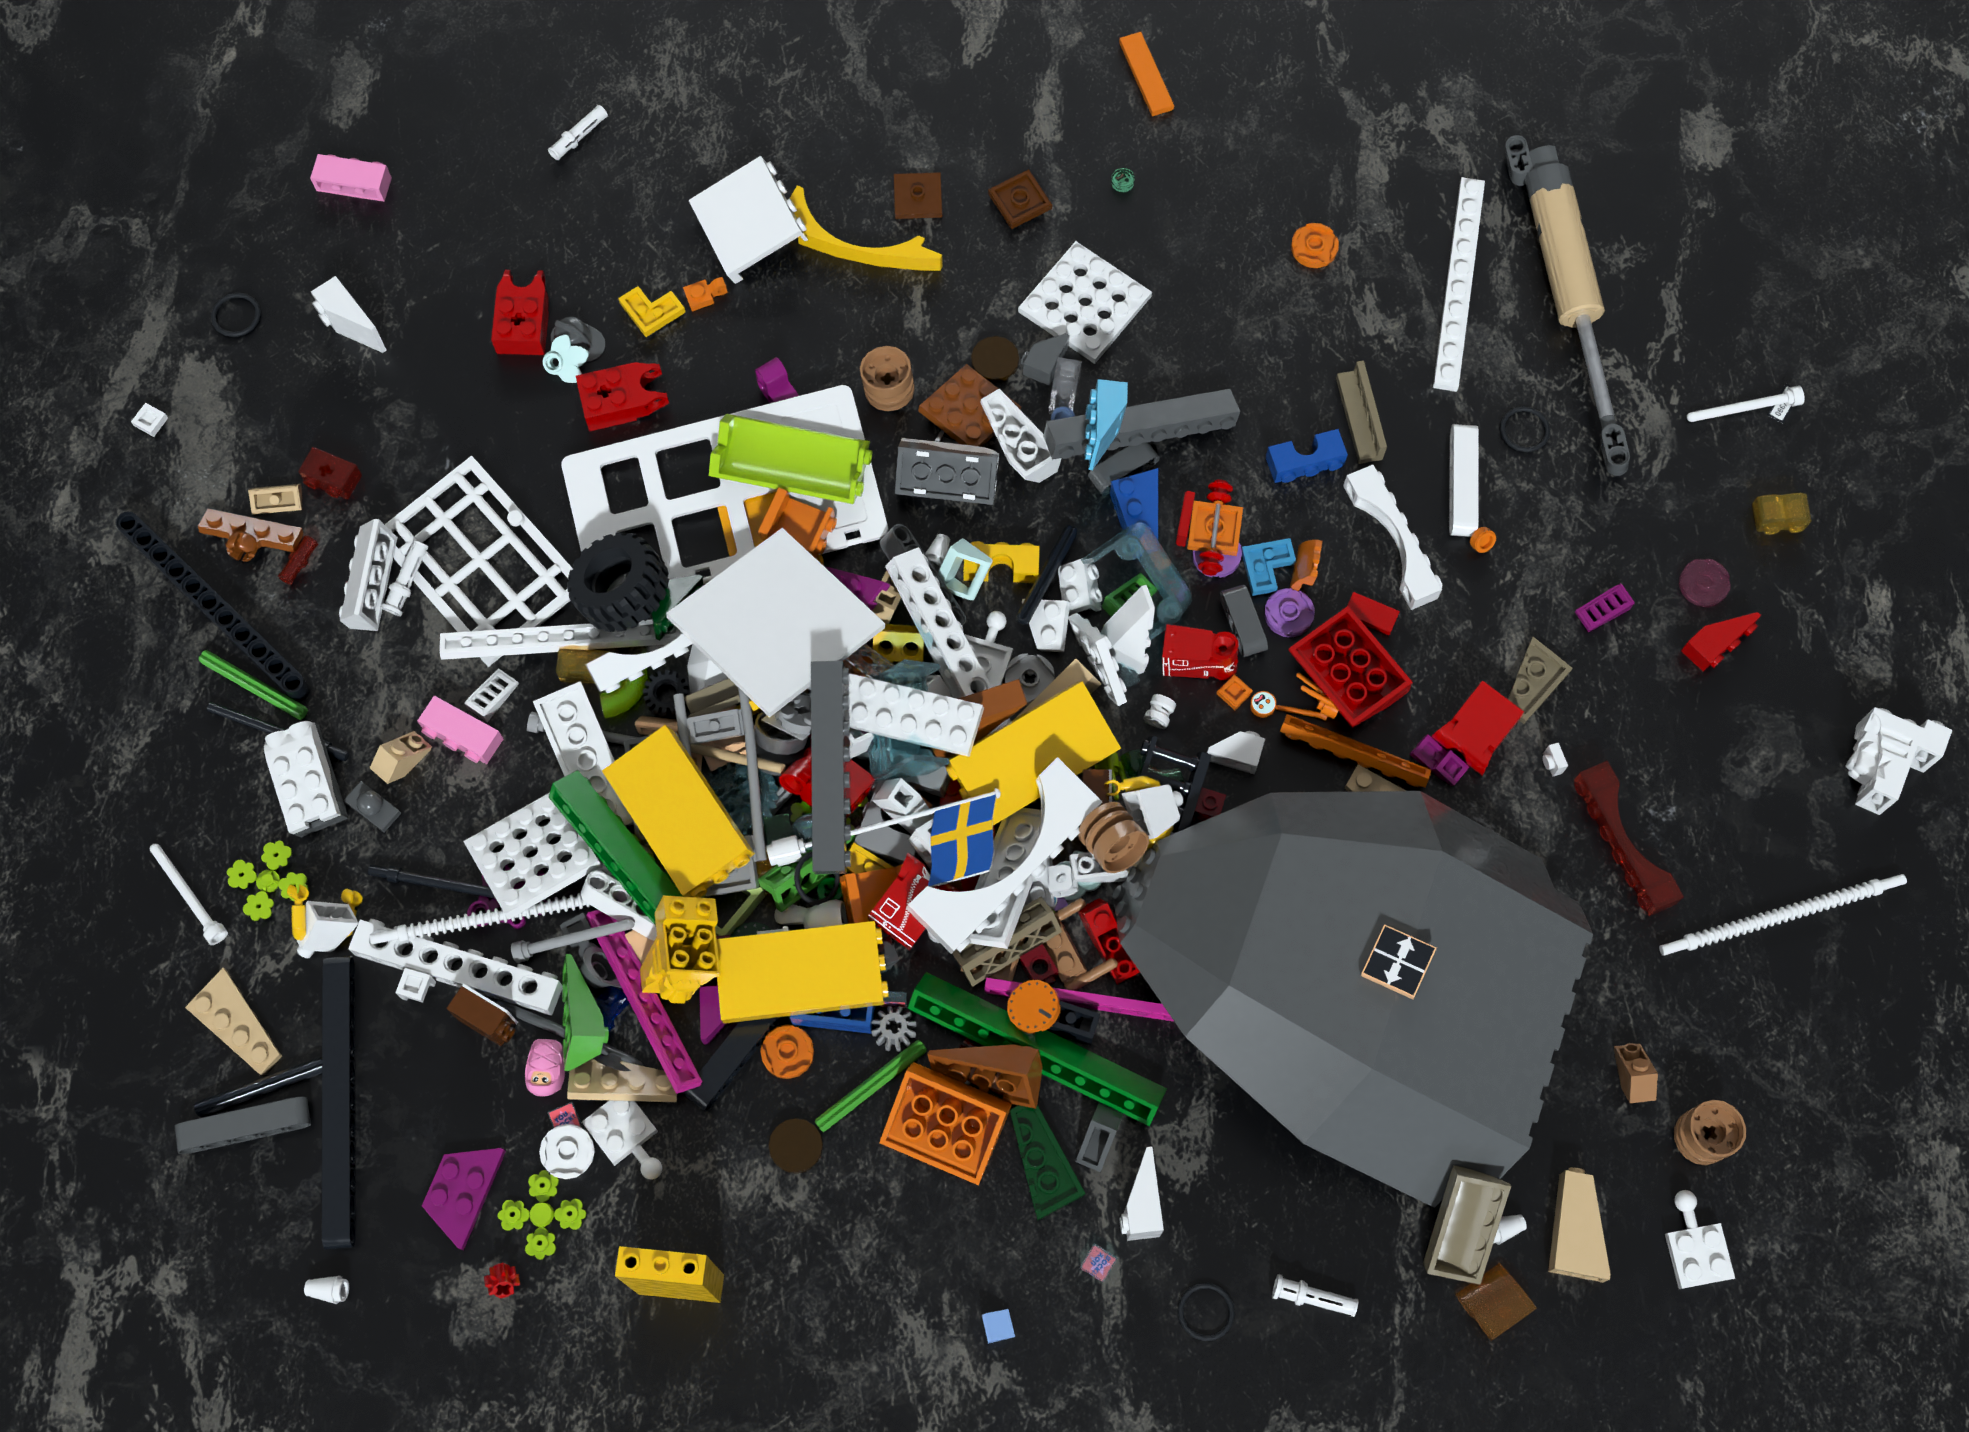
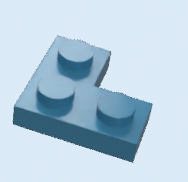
M1290 538L1244 546L1241 549L1252 596L1276 592L1278 587L1273 568L1295 565L1296 563Z

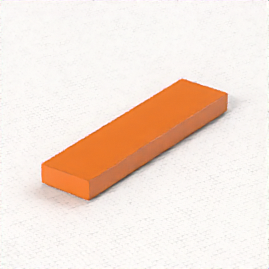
M1138 32L1121 37L1119 44L1151 115L1156 116L1174 110L1172 99L1142 33Z

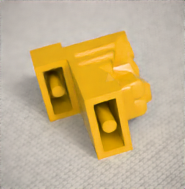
M663 895L655 911L657 936L640 968L642 992L660 993L662 999L669 1000L671 1003H685L691 999L700 985L708 983L714 977H719L721 974L715 926L718 923L716 901L712 898Z

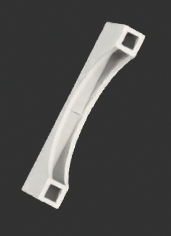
M1058 757L1036 779L1041 799L1039 832L1029 855L1013 873L993 885L973 891L952 892L927 886L906 907L951 954L956 949L961 952L971 942L968 937L975 930L980 933L990 923L987 918L993 912L998 915L1009 904L1006 899L1012 893L1017 896L1027 886L1024 881L1030 875L1035 878L1046 867L1043 862L1049 856L1054 859L1064 849L1061 844L1067 838L1072 841L1080 833L1079 826L1085 817L1102 803Z

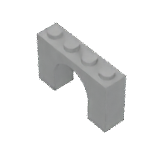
M891 749L890 754L886 755L883 759L881 767L883 771L880 779L877 778L873 784L872 793L874 794L872 799L864 806L862 814L864 818L861 826H857L856 829L886 821L885 811L872 801L885 780L902 778L913 789L944 798L951 781L946 771V766ZM889 826L854 835V843L875 856L898 864H903L908 852L918 860L921 857L909 842L910 835L893 830Z

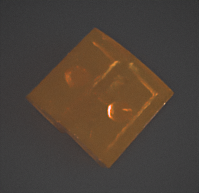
M1500 1263L1483 1274L1481 1284L1470 1283L1455 1294L1470 1317H1474L1490 1341L1537 1309L1520 1285Z

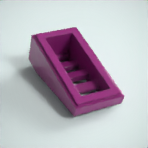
M1620 583L1583 605L1575 613L1587 631L1590 632L1629 611L1634 605V601ZM1608 600L1614 610H1611L1605 601ZM1599 605L1605 614L1604 616H1602L1596 606ZM1588 610H1590L1596 618L1595 622H1593V620L1587 613Z

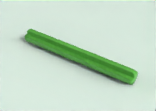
M204 650L199 656L198 660L203 665L295 718L302 720L308 713L306 706L212 652Z
M916 1040L815 1120L819 1129L823 1132L829 1129L925 1054L927 1051L925 1045L920 1040Z

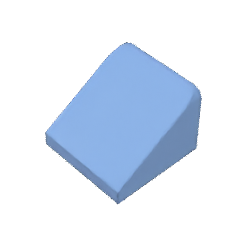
M1009 1309L982 1314L988 1344L1015 1337Z

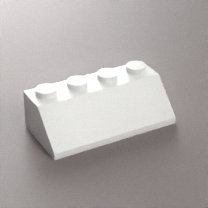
M373 519L360 526L359 534L355 537L354 557L350 560L349 564L350 576L344 587V604L340 607L339 611L340 621L349 629L378 631L382 614L380 606L384 603L397 542V536L379 519Z

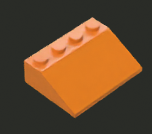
M913 1062L906 1070L879 1143L979 1185L1012 1103Z

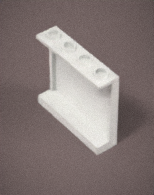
M759 156L689 200L723 269L735 284L743 280L740 272L797 237L801 236L804 241L808 240L804 233L807 230L804 222L800 217L796 218L794 214L797 211L794 203L790 198L787 200L784 195L787 193L785 186L781 180L777 181L775 175L778 174L771 161L766 163L762 156Z

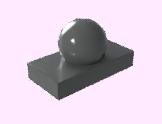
M362 781L344 799L346 804L384 833L401 814L397 808Z

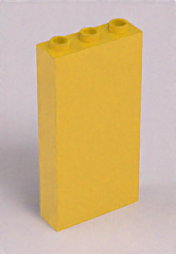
M1079 681L975 742L970 757L955 754L948 758L946 762L949 766L946 767V771L953 781L957 779L961 789L958 791L963 800L994 792L995 788L1000 790L1001 796L998 799L996 797L992 821L993 825L1040 798L1036 779L1057 757L1075 775L1083 772V769L1090 768L1120 750L1121 747L1083 681Z
M667 725L662 726L602 770L682 896L701 898L707 893V889L710 886L726 880L729 876L728 873L735 868L745 866L749 863L750 857L755 854L676 733Z
M875 921L716 939L721 973L717 977L720 1015L723 1023L884 1005V997H889L887 981H882L881 971L886 970L884 954L879 955L878 944H883L882 929L876 928Z
M619 1246L615 1277L637 1294L721 1302L724 1274L707 1255Z

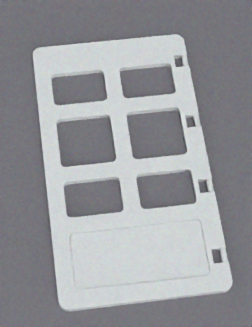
M846 385L731 413V415L865 440L852 390ZM724 416L566 456L562 461V470L581 552L585 548L591 547V543L595 540H602L603 536L609 534L615 536L616 533L652 524L655 526L662 560L668 569V579L696 575V572L710 569L711 576L704 577L703 584L708 583L755 548L744 502L750 498L777 492V489L719 478L720 486L718 488L672 500L666 499L656 458L657 452L704 439L710 440L713 451L718 445L719 423ZM630 458H638L649 501L648 505L612 514L601 468L607 464ZM871 463L865 467L862 482H864L863 494L861 497L857 496L854 504L788 492L791 499L826 512L828 507L833 508L837 523L833 532H829L825 539L827 540V545L823 554L848 548V546L881 539L888 532V524ZM719 506H726L737 553L734 556L687 568L683 567L672 520L676 517ZM860 531L861 537L846 540V533ZM626 574L618 577L610 585L607 592L620 586L625 581Z

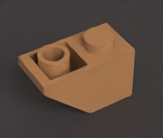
M1629 1043L1622 1046H1614L1621 1089L1629 1103L1656 1101L1658 1073L1641 1044Z

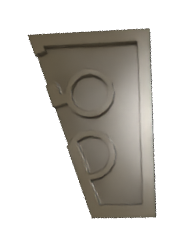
M1532 637L1508 697L1509 701L1524 711V715L1519 720L1523 724L1527 722L1573 669L1534 637Z

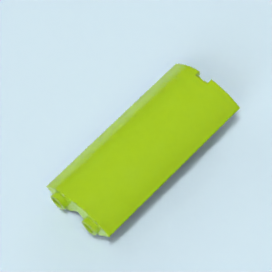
M726 414L719 423L718 445L711 452L709 476L772 489H778L779 487L788 492L854 504L857 496L861 497L863 494L864 482H862L866 465L871 463L872 450H869L870 441Z

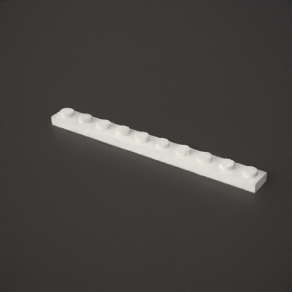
M1462 177L1459 185L1433 388L1457 392L1459 387L1485 185L1483 180Z
M642 620L639 622V626L635 628L627 627L626 631L617 632L616 629L615 632L597 629L592 624L440 633V657L442 660L666 645L674 640L681 631L674 626L673 630L659 641L655 638L652 620Z

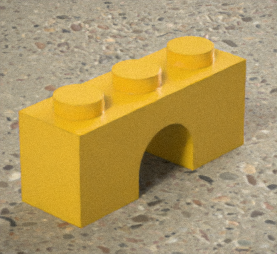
M974 541L970 543L993 560L984 581L988 582L989 571L996 564H1006L1012 569L1013 582L1034 583L1039 575V546H1034L1031 543H1022L1020 545H1009L1005 542L984 544L980 541ZM964 559V581L973 580L980 564Z

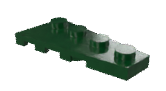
M1021 1105L1011 1109L1010 1116L1038 1221L1081 1198L1086 1193L1038 1105L1036 1109Z

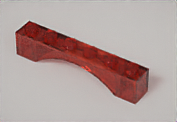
M1605 761L1580 772L1574 780L1575 789L1581 797H1584L1589 815L1596 819L1599 824L1602 838L1610 844L1614 860L1617 864H1621L1625 871V879L1628 885L1635 889L1640 907L1651 916L1676 905L1684 896L1672 875L1646 860L1635 849L1625 833L1618 811L1620 782L1609 762Z

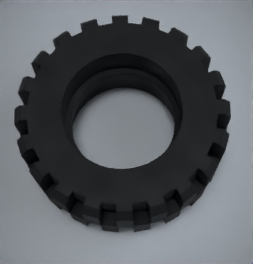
M622 532L616 533L615 536L612 534L603 536L602 540H595L591 543V547L585 548L581 552L580 558H576L574 561V568L570 570L568 575L570 581L567 582V591L569 592L570 601L594 627L608 632H615V629L617 632L626 631L627 627L635 628L639 626V622L648 620L651 617L650 614L658 610L660 601L664 600L666 596L665 589H668L669 573L665 562L642 537ZM630 572L620 586L607 592L610 585L618 577Z

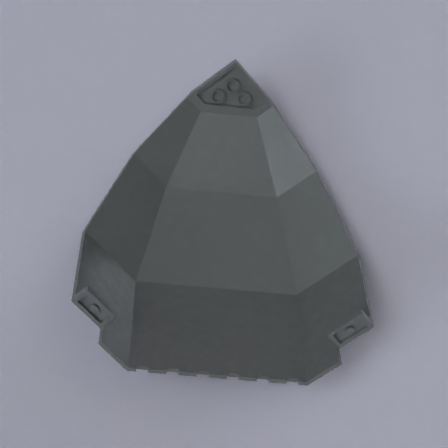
M1421 791L1277 792L1261 796L1158 840L1152 848L1145 851L1141 862L1130 870L1123 884L1117 886L1114 890L1112 899L1120 944L1183 1035L1303 1144L1434 1208L1443 1200L1453 1165L1501 1179L1530 1149L1533 1137L1529 1136L1532 1123H1537L1544 1102L1540 1099L1543 1086L1548 1087L1554 1068V1064L1550 1063L1554 1050L1557 1051L1560 1048L1565 1031L1561 1025L1564 1015H1569L1576 994L1572 992L1575 979H1580L1586 958L1582 956L1585 945L1591 944L1593 932L1580 903L1554 888L1543 860ZM1384 924L1437 948L1414 1000L1361 976Z

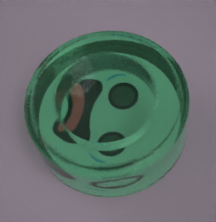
M1118 168L1112 173L1111 185L1116 191L1128 192L1133 188L1135 176L1130 169Z

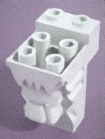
M1874 707L1856 725L1854 739L1857 742L1853 747L1854 753L1846 763V768L1849 769L1848 775L1862 784L1858 791L1855 805L1878 815L1883 813L1899 799L1910 767L1924 773L1943 757L1952 729L1934 720H1926L1921 726H1918L1916 722L1910 719H1902L1892 715L1887 709Z

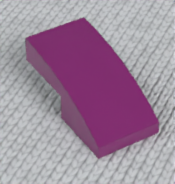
M1425 735L1409 754L1423 767L1431 769V773L1451 786H1454L1469 768L1452 750L1446 751L1429 735Z

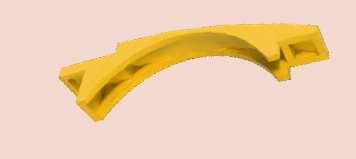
M796 186L790 197L797 209L794 212L796 218L800 217L807 228L804 233L808 240L804 241L799 236L798 243L800 245L838 258L874 266L926 271H941L942 254L922 247L925 238L921 236L890 247L868 248L852 245L835 238L816 222L808 209L802 187Z

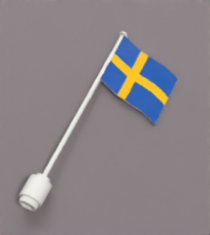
M995 788L994 792L851 830V836L934 813L931 831L932 868L928 886L935 887L990 872L994 855L992 821L996 797L998 799L1001 796V792ZM797 835L772 841V844L766 845L771 866L778 864L780 867L798 862L803 857V854L807 853L806 848L812 847V841L804 843L803 838L798 839Z

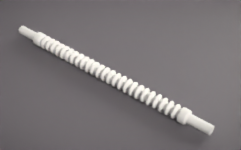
M1904 874L1883 880L1873 879L1868 881V884L1863 882L1861 886L1859 884H1856L1854 888L1849 886L1848 890L1843 888L1841 892L1836 890L1834 894L1829 892L1827 896L1822 894L1820 898L1815 896L1813 900L1807 899L1806 902L1793 903L1792 906L1787 905L1786 908L1773 909L1772 913L1766 911L1765 915L1759 913L1758 917L1752 915L1751 919L1745 917L1744 921L1738 919L1737 923L1732 921L1730 925L1725 923L1723 927L1718 925L1716 929L1711 927L1709 931L1704 929L1702 933L1699 931L1695 935L1690 933L1684 935L1683 939L1660 945L1659 949L1663 956L1684 949L1689 951L1698 948V945L1704 947L1705 943L1711 945L1712 941L1717 943L1719 939L1724 941L1726 937L1731 939L1733 935L1738 937L1740 933L1745 935L1747 931L1752 933L1754 929L1757 931L1761 927L1766 929L1768 925L1772 927L1774 923L1781 924V921L1787 922L1788 918L1794 920L1795 916L1801 918L1802 914L1808 916L1809 912L1815 914L1816 910L1818 912H1822L1823 908L1829 910L1830 906L1835 908L1837 904L1842 906L1844 902L1849 904L1851 901L1856 902L1857 899L1870 898L1871 894L1877 896L1882 894L1883 890L1906 884L1907 880Z
M580 893L577 894V897H573L572 894L570 898L563 896L561 900L555 897L554 901L547 899V902L540 901L539 904L531 906L512 917L511 920L515 921V918L522 920L524 916L529 919L530 915L537 917L539 913L545 916L546 912L552 915L553 911L560 913L562 909L567 912L568 908H572L574 911L575 907L582 909L584 905L590 908V905L582 899ZM495 908L494 912H490L488 909L487 913L479 911V914L475 915L472 912L471 916L464 914V917H460L457 915L455 919L449 916L448 920L441 918V921L437 922L434 919L433 923H429L427 920L425 924L418 922L417 926H414L413 923L410 924V927H407L405 924L399 925L397 929L371 933L370 940L371 944L398 939L400 942L408 941L409 937H412V939H416V936L423 938L424 934L430 937L431 933L439 935L440 931L446 934L447 930L453 933L454 929L461 931L463 927H466L469 930L470 926L477 928L479 924L484 927L485 923H489L491 926L492 922L500 924L501 920L507 923L508 918L503 910L498 911Z

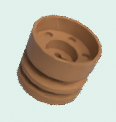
M891 346L877 347L868 352L862 359L860 366L862 383L868 402L873 407L883 411L899 410L906 406L913 398L915 391L910 359L905 352Z
M1109 802L1097 807L1085 817L1079 828V840L1094 855L1096 861L1107 873H1118L1133 866L1143 856L1149 844L1148 835L1137 822L1133 821V817L1119 802Z
M1710 1100L1699 1104L1679 1117L1674 1127V1140L1678 1150L1686 1159L1695 1164L1709 1165L1719 1162L1735 1154L1742 1148L1746 1139V1125L1742 1115L1735 1107L1725 1101Z

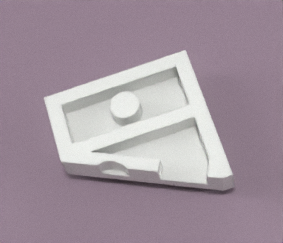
M1040 601L1029 622L1038 650L1064 652L1070 603L1068 601Z

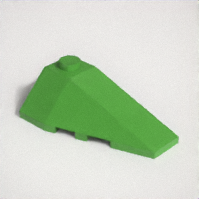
M566 954L562 970V1001L565 1002L562 1025L566 1026L565 1039H563L564 1071H570L601 1054L603 1043L608 1042L609 1030L608 1027H604L603 1015L571 954Z

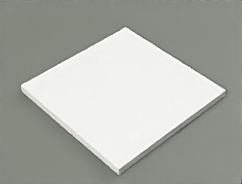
M783 528L666 613L667 618L769 718L811 686V662L843 661L885 629V623Z

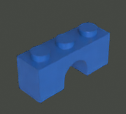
M1339 429L1316 434L1312 443L1314 453L1311 455L1299 454L1295 450L1292 441L1268 447L1266 460L1274 483L1281 481L1288 483L1300 476L1311 477L1323 470L1329 469L1334 471L1341 468L1345 464L1348 454Z

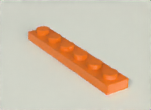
M1287 714L1280 730L1290 739L1303 740L1316 749L1324 748L1333 752L1339 758H1349L1357 761L1362 767L1378 769L1388 777L1396 776L1404 779L1411 786H1422L1425 788L1428 783L1431 769Z

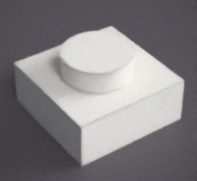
M145 403L131 423L154 437L168 417L165 413Z
M1559 743L1549 745L1543 753L1544 766L1547 770H1550L1552 776L1562 774L1568 767Z

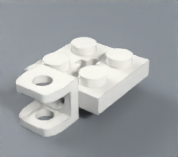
M1049 856L1043 862L1046 867L1034 878L1033 886L1030 888L1024 906L1042 896L1049 907L1055 909L1054 897H1069L1078 893V882L1073 879L1071 867L1068 865L1053 866L1052 858Z

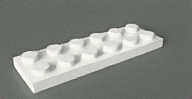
M850 673L849 684H845V694H849L850 709L845 710V720L850 721V728L970 757L984 711L983 705Z
M581 681L533 701L564 776L578 770L584 777L589 779L599 796L605 798L609 808L615 815L621 817L625 827L633 825V818L602 772L603 769L615 760Z
M1021 808L1001 821L994 839V855L990 872L980 874L975 890L988 887L1003 880L1025 861L1039 832L1041 810ZM1032 875L1024 881L1027 886L1017 896L1012 893L1006 899L1009 904L998 915L993 912L987 918L990 923L980 933L975 930L968 937L971 940L970 944L1008 949L1034 880Z

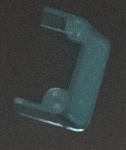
M1134 523L1081 559L1083 564L1094 563L1113 549L1123 560L1129 561L1138 558L1164 599L1157 607L1159 621L1153 624L1152 629L1148 630L1149 638L1152 640L1166 630V624L1173 625L1180 620L1192 603V593L1151 528L1145 523Z
M904 659L872 679L927 692L926 677L939 670L940 664ZM873 734L874 737L868 747L870 771L874 779L890 780L924 776L949 764V758L934 757L930 750L921 749L918 744Z

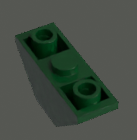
M698 574L669 579L668 589H665L666 596L664 600L660 601L658 610L651 613L655 638L660 641L675 626L667 618L666 613L704 586L703 576Z

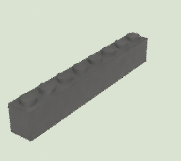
M1231 389L1126 407L1119 433L1107 450H1115L1119 447L1130 445L1137 446L1141 443L1152 441L1160 442L1174 437L1182 438L1196 433L1204 434L1218 429H1230L1236 426L1240 410ZM1085 415L1046 422L1043 437L1052 460L1059 458L1067 459L1071 456L1085 454L1086 444L1089 445V440L1085 439L1086 425L1089 424V419H1086Z
M843 661L811 662L812 868L814 874H847V867H851L852 863L851 851H847L846 841L851 840V825H846V814H851V800L846 798V788L851 786L850 772H846V762H850V746H845V736H850V721L845 720V710L850 709L849 694H845V684H849V668H844Z

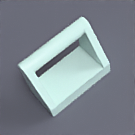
M962 538L949 548L938 574L951 594L968 600H974L993 560ZM963 559L980 564L969 588L955 578Z

